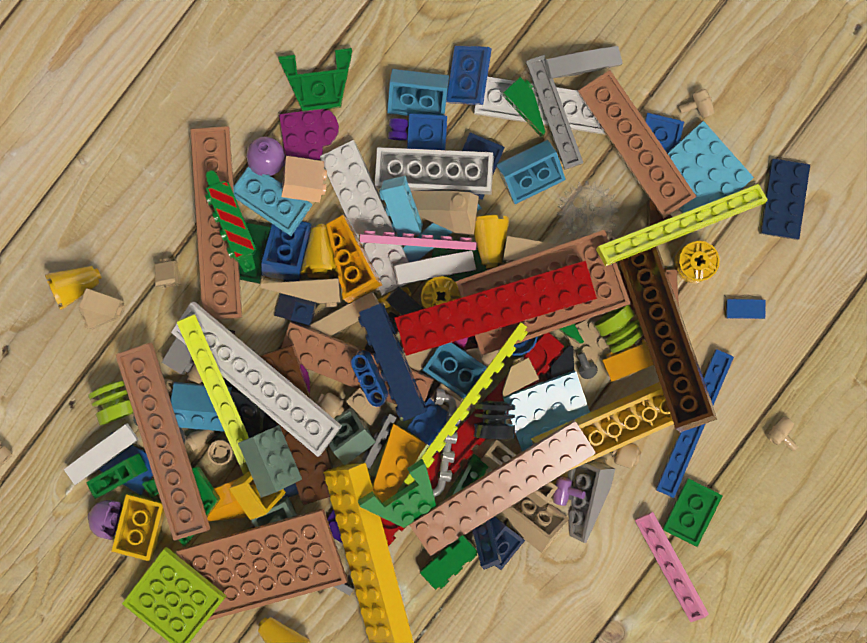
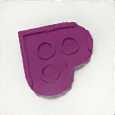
M329 110L300 111L279 115L286 156L320 161V156L323 155V147L331 145L339 134L337 119Z

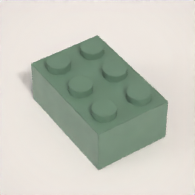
M279 425L238 443L260 497L278 492L302 480Z

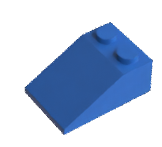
M301 221L292 236L272 224L262 260V276L293 282L300 281L301 266L312 223Z

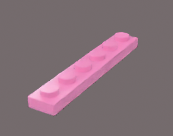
M364 231V234H359V242L476 250V242H471L472 238L460 237V241H453L450 236H441V240L433 239V235H422V238H414V234L403 233L402 237H396L393 232H383V236L375 235L376 231Z
M651 512L638 517L635 522L689 621L693 622L705 618L709 613L656 516Z

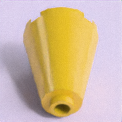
M498 215L476 217L474 237L482 265H485L487 269L496 268L502 264L509 217L503 216V219H498Z
M317 224L310 232L301 266V275L304 276V273H307L308 278L329 279V275L334 274V277H337L338 270L335 265V257L327 226Z
M93 266L45 275L46 279H51L47 282L57 304L61 303L58 306L60 310L65 309L83 296L86 288L93 289L100 284L99 279H102L98 268L94 269Z
M265 617L258 624V633L265 643L311 642L305 636L272 617L268 619Z

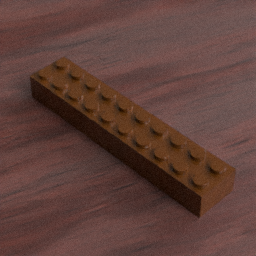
M658 246L620 260L619 262L675 429L683 432L717 420Z

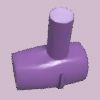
M563 476L557 478L555 486L558 488L553 495L554 504L566 506L570 495L584 499L585 492L572 488L571 479Z

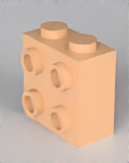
M286 156L283 168L281 197L320 203L321 195L326 193V184H323L327 176V170L324 169V161Z

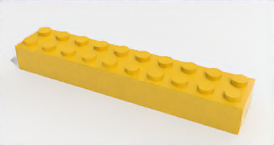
M366 463L340 465L325 471V481L328 486L330 500L333 505L369 643H414L381 518L361 508L358 503L359 499L373 491Z

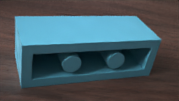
M406 176L384 180L379 192L381 199L385 200L386 213L388 216H391L393 231L397 232L398 237H402L403 233L414 234V236L421 234L423 223Z

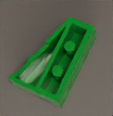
M461 535L420 570V574L435 590L437 588L442 589L448 584V579L453 574L456 576L463 569L462 566L467 562H471L477 556V548L466 535Z

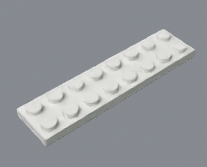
M487 77L483 105H475L474 114L526 122L503 97V92L515 81ZM532 84V90L535 94L543 125L548 126L534 84ZM557 88L571 130L606 135L578 94V91Z
M352 140L320 156L321 161H324V168L327 170V175L344 213L358 239L359 234H364V231H376L375 235L383 236V232H393L398 237L397 233L392 229L390 217L386 213L385 206L356 142ZM361 242L382 283V286L379 287L382 295L394 291L398 286L406 285H397L394 266L410 263L402 245Z

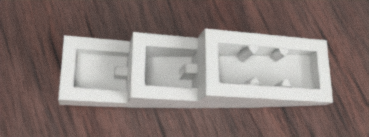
M472 251L394 266L397 285L476 270Z
M127 423L66 467L64 471L73 484L76 485L138 440V437Z

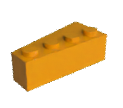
M342 215L326 224L335 257V265L338 270L339 283L343 292V300L350 304L382 286L349 220Z
M645 339L642 340V344L635 346L634 343L624 349L625 351L606 354L607 358L603 362L611 382L654 365Z
M395 423L393 424L373 485V492L382 502L397 493L409 473L407 468L417 461L427 445Z

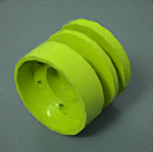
M629 305L609 311L594 324L600 336L610 334L605 343L607 345L612 344L609 348L612 353L628 348L643 335L638 319L629 322L635 314Z
M114 381L105 384L88 394L90 400L99 398L98 401L92 403V407L102 406L103 408L95 414L100 426L134 413L130 400L124 399V396L128 395L127 390L121 391V388L125 387L124 381Z

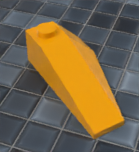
M239 478L214 489L220 500L207 517L208 521L237 519L247 516L229 490Z

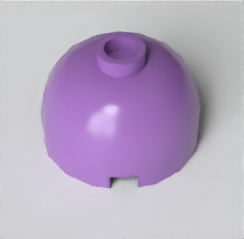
M260 137L252 141L248 146L246 154L248 166L257 175L269 174L271 176L279 172L284 166V150L277 140L270 137Z
M104 500L97 503L88 514L90 530L100 538L112 540V537L116 535L123 505L112 500Z

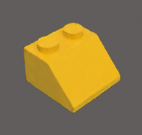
M250 471L241 476L229 488L250 520L266 515L286 493L282 489L273 494L260 497Z

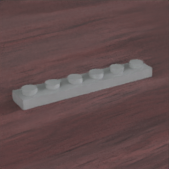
M545 55L526 61V65L564 170L583 164V160L554 80L549 79Z

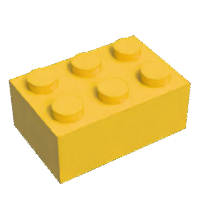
M133 493L126 494L111 552L146 561L153 559L165 515L161 500Z

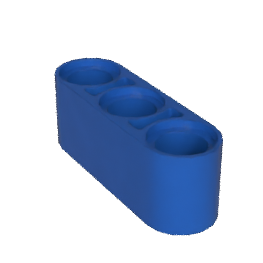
M365 350L359 351L351 360L352 368L368 402L372 406L379 407L388 397L387 387L371 354ZM358 357H362L365 360L366 364H360L358 362ZM366 375H371L374 378V382H369L366 379ZM374 393H380L382 395V399H377L374 396Z

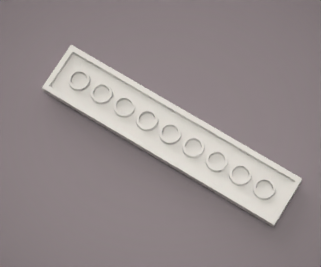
M191 302L180 320L195 314L221 375L317 457L320 456L342 425L196 302ZM176 324L171 333L186 345Z

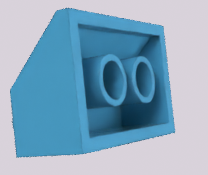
M392 69L387 113L409 116V113L444 116L449 75Z
M548 140L497 164L500 176L514 204L566 180L557 152Z
M448 343L438 347L423 371L462 398H465L487 367L453 343Z
M174 382L171 404L178 427L224 431L204 384ZM227 387L229 393L231 392L232 387Z

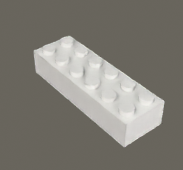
M377 147L375 187L381 189L384 180L406 176L411 191H457L492 195L494 156L491 152Z

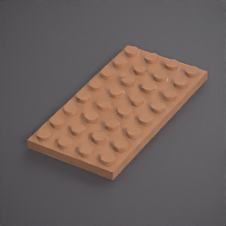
M605 230L456 281L461 297H466L586 261L597 299L521 321L527 326L526 331L528 332L522 341L630 304L617 263L605 266L596 250L598 246L609 242ZM520 322L475 335L481 355L501 349Z
M324 509L198 543L176 551L177 556L227 595L207 621L345 584L348 581Z

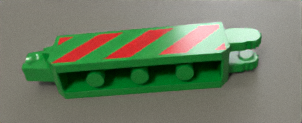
M209 170L205 175L209 187L206 188L208 193L204 195L208 205L212 204L215 209L212 215L215 222H220L222 229L219 232L223 241H228L230 247L226 249L230 259L234 258L236 262L238 261L245 273L256 269L253 259L256 247L232 188L228 182H220L214 170Z

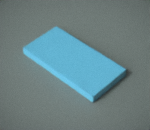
M249 166L234 186L236 200L290 236H292L312 207V204L305 200L281 197L282 184L268 174L257 175L252 172Z

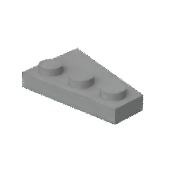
M391 413L389 416H384L380 424L383 427L380 433L376 432L373 437L376 443L371 451L367 449L362 458L368 468H371L397 416Z

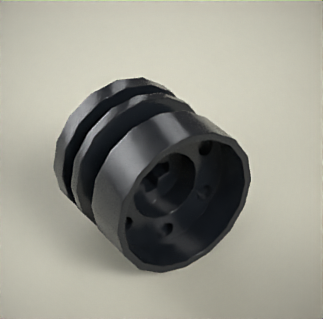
M491 400L475 404L474 408L483 409V412L474 413V416L483 418V422L474 424L473 437L514 439L515 425L506 423V419L515 418V414H508L507 410H516V405L505 401Z

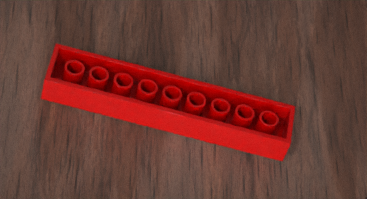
M582 261L395 318L405 355L408 356L595 300L597 296L587 263Z

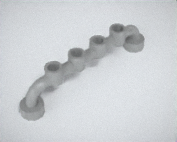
M436 388L434 404L443 405L444 401L449 404V411L446 417L447 422L457 409V404L451 395L445 393L444 389ZM457 432L451 437L448 435L444 440L446 445L441 452L438 484L435 489H432L434 497L442 493L446 482L451 481L452 471L448 470L449 462H454L455 452L450 450L451 444H456Z

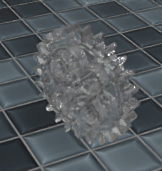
M586 181L583 187L578 182L577 189L571 186V193L569 191L564 192L567 198H560L564 204H558L557 207L562 209V211L557 212V215L562 216L558 223L565 224L561 229L569 230L567 236L573 233V240H575L577 237L582 238L602 230L609 234L612 233L609 227H616V224L612 221L619 219V217L614 215V213L619 212V209L614 208L618 202H612L611 199L615 195H608L609 188L603 191V184L597 188L595 181L591 186ZM586 195L589 196V211L593 212L589 216L590 229L587 228V214L583 213L587 209ZM599 198L602 201V205L595 207L592 199ZM574 199L582 200L583 206L576 208L573 205ZM598 216L602 218V226H596L594 224V217ZM575 218H582L584 225L577 227L574 224Z

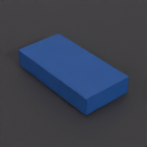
M726 299V319H765L766 300Z

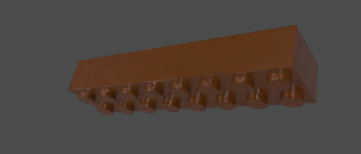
M294 344L259 355L311 399ZM276 422L277 426L279 425L302 478V480L296 482L302 505L330 497L324 472L332 469L333 465L327 447L317 457Z

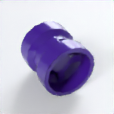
M399 118L389 119L391 131L388 132V139L407 140L406 128L408 127V120Z

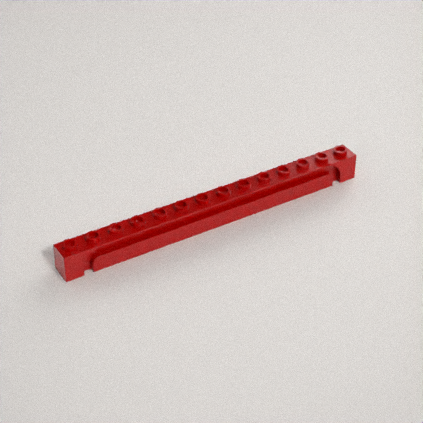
M548 332L538 339L535 346L523 358L524 360L529 358L537 376L540 373L544 375L551 367L549 363L553 359L557 360L563 353L564 345ZM507 375L482 402L488 400L504 401L502 390ZM538 380L520 388L519 390L535 385L538 382ZM475 409L455 431L458 434L456 444H451L450 450L455 452L454 462H449L448 470H451L452 474L461 467L459 463L463 458L467 460L474 451L471 449L476 444L480 446L485 438L473 437L474 424L483 422V418L475 417L474 413L483 412V409ZM441 452L434 454L433 458L435 460L427 468L432 489H435L438 484ZM380 517L389 546L396 539L394 536L398 530L402 532L405 528Z

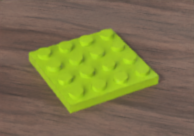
M165 547L123 601L122 605L169 643H190L227 595L169 548Z

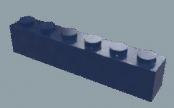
M383 302L360 311L359 323L367 331L365 335L367 342L375 350L373 353L374 359L382 367L380 371L381 376L389 384L388 392L391 399H395L397 403L395 408L399 418L402 417L405 421L425 413L427 407Z

